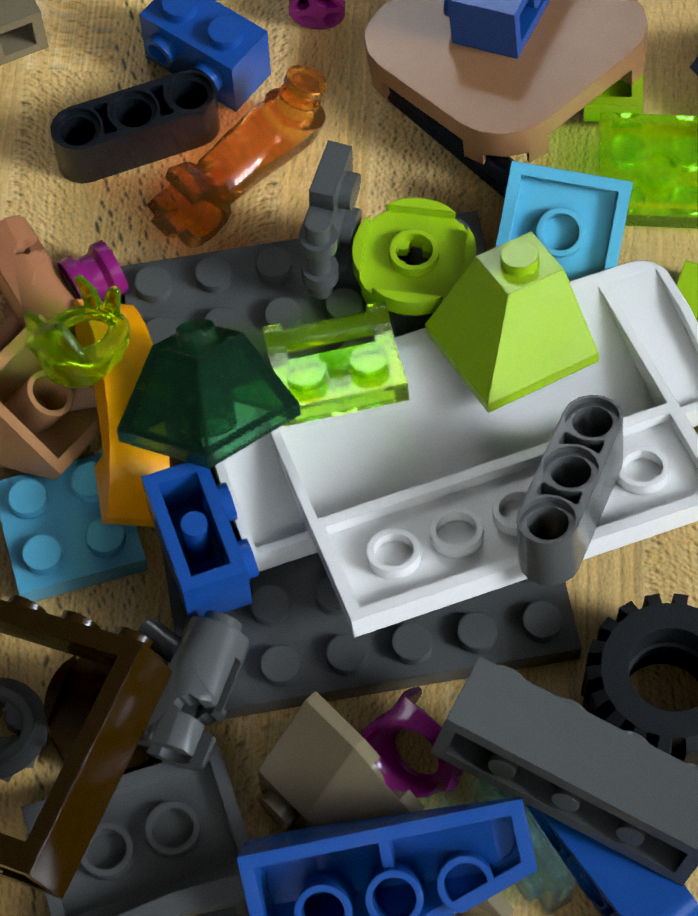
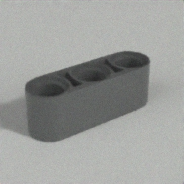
M586 395L578 397L568 404L562 413L519 508L516 523L520 568L529 580L539 585L553 586L562 584L573 578L579 570L622 469L623 413L620 406L612 399L602 395Z

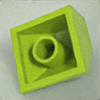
M532 231L477 255L425 324L427 335L488 413L599 362V352L565 270Z

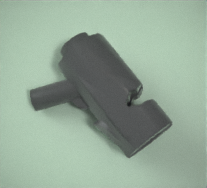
M209 610L205 612L203 617L193 616L188 619L181 637L153 617L146 619L140 625L138 632L153 641L150 648L164 659V663L173 671L138 742V745L148 747L147 754L180 768L204 771L216 738L203 730L205 725H210L215 721L222 723L227 713L226 705L251 645L248 637L241 633L243 625L237 619L222 612Z

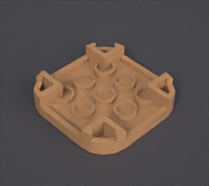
M390 0L369 20L364 34V41L372 85L383 98L389 95V88H391L463 140L464 156L484 165L487 155L509 157L526 153L527 160L530 163L549 152V134L619 79L632 86L644 73V60L648 47V21L643 6L637 0H550L521 54L516 59L452 43L450 19L444 14V0Z

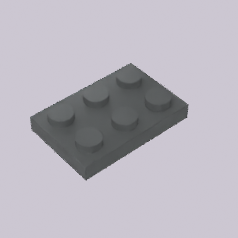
M219 744L213 747L204 771H193L161 762L122 775L63 899L45 893L51 916H116L169 893L240 873L237 856L245 841L249 840ZM46 799L21 807L28 834H30Z

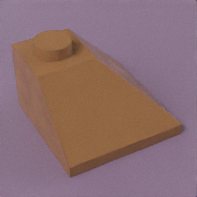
M39 314L0 352V466L56 480L100 434L91 363L86 358H79L78 350Z

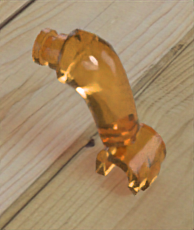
M294 65L288 68L284 84L280 88L272 89L266 93L265 99L253 107L198 160L197 164L184 162L168 168L165 179L170 185L147 204L154 215L151 222L167 237L177 238L190 248L199 247L213 238L228 221L232 213L230 204H233L254 186L314 142L326 118L324 109L320 105L321 98L324 97L328 86L326 78L319 71L309 66Z

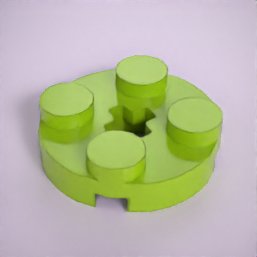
M426 198L398 199L386 204V211L376 215L371 221L369 215L359 225L352 245L353 272L361 287L363 299L371 306L382 307L385 310L402 315L417 316L434 313L476 257V241L469 226L468 230H466L464 225L455 219L456 212L447 205ZM411 247H417L422 249V256L429 260L420 265H409L405 261L400 260L398 256H407Z

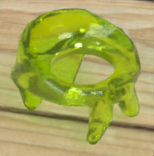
M77 275L74 278L84 301L83 306L68 308L46 323L34 312L27 311L24 315L27 329L25 346L35 355L39 366L43 369L49 380L55 384L71 388L87 387L99 382L122 360L130 342L129 322L120 311V289L117 286L108 288L105 292V302H102L98 290L83 275ZM91 320L103 322L108 326L107 333L101 340L85 348H82L68 329L77 323Z

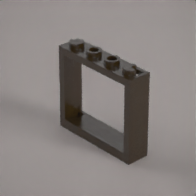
M12 594L8 601L0 599V633L112 667L26 842L0 833V876L63 899L173 671L150 649L153 641L136 630L123 626L118 627L116 633L101 630L94 621L79 613L64 610L61 617L48 614L37 603L25 597Z

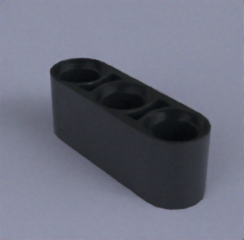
M180 71L60 111L53 118L50 126L60 172L72 182L90 183L202 147L212 142L220 129L215 83L210 76L201 71Z

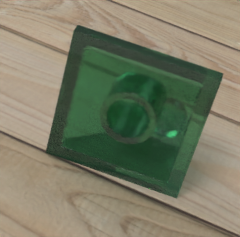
M195 319L180 324L176 328L175 334L152 345L118 425L117 434L119 442L210 469L300 416L301 410L297 399L243 332L216 326L209 319Z

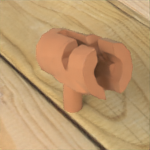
M20 215L4 218L0 221V295H3L6 303L2 309L5 322L0 327V352L39 314L71 344L77 340L73 317L75 311L74 301L76 298L54 262L45 253L43 245L26 218Z

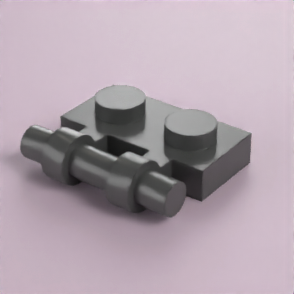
M329 140L309 189L310 205L299 234L300 250L304 255L301 265L302 280L307 288H309L312 297L321 300L328 298L333 293V287L339 278L338 259L344 243L353 245V239L362 217V210L354 207L359 194L361 174L353 172L352 146Z

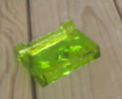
M385 301L367 304L365 312L284 329H282L280 323L262 327L284 427L410 400L407 379L391 328ZM368 336H372L373 342L290 360L288 358V353Z

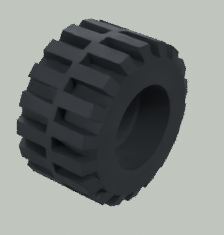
M659 593L647 595L644 597L641 609H638L630 601L619 607L616 621L607 617L599 627L597 640L592 639L582 682L581 696L584 697L582 706L587 712L622 730H629L641 735L649 744L681 761L698 765V706L690 710L677 712L659 709L646 702L637 693L630 680V676L643 667L653 664H669L687 671L698 681V608L687 605L689 595L674 593L671 603H662Z

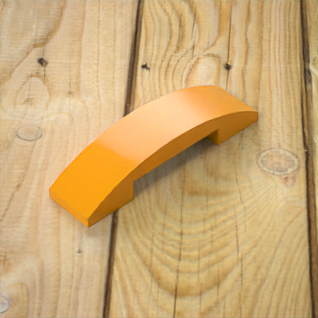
M76 298L74 301L75 311L73 317L79 358H88L91 362L103 455L94 466L102 524L154 527L141 477L170 468L164 388L152 339L145 322L134 305Z

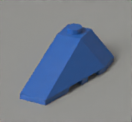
M522 796L318 825L246 840L237 856L249 916H453L457 913L468 911L538 870Z

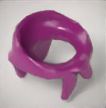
M414 687L404 691L392 709L366 726L360 735L379 754L380 758L375 762V765L382 773L385 784L392 791L395 789H399L402 792L410 790L416 798H427L438 792H451L458 785L459 776L464 771L438 758V767L435 773H419L410 768L399 755L395 739L401 730L408 729L423 735L433 746L442 729L434 719L416 705V702L422 695V689Z

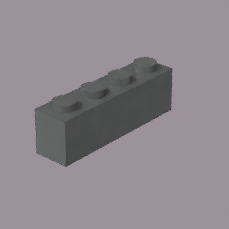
M479 656L448 714L430 753L512 797L522 796L523 802L683 886L698 866V765L685 763L649 744L641 735L629 730H622L587 712L576 701L558 697L525 680L516 670L504 665H497Z

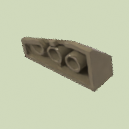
M314 691L303 702L257 770L261 793L263 794L259 798V803L270 818L284 830H287L292 824L297 829L318 825L422 811L425 808L410 790L402 792L399 789H395L392 791L385 784L382 773L375 765V762L380 758L379 754L317 691ZM499 892L468 911L455 915L513 916L514 908Z

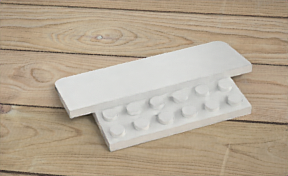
M633 261L569 281L599 352V362L490 413L485 410L426 333V328L223 392L208 399L201 406L197 415L199 431L218 483L226 482L238 517L237 520L233 521L239 540L247 538L254 554L258 571L260 572L318 552L354 638L528 579L522 573L519 564L516 523L518 511L563 411L570 402L586 395H602L612 399L620 406L623 413V464L583 560L697 522L698 435L693 427L698 426V322L670 274L656 263Z

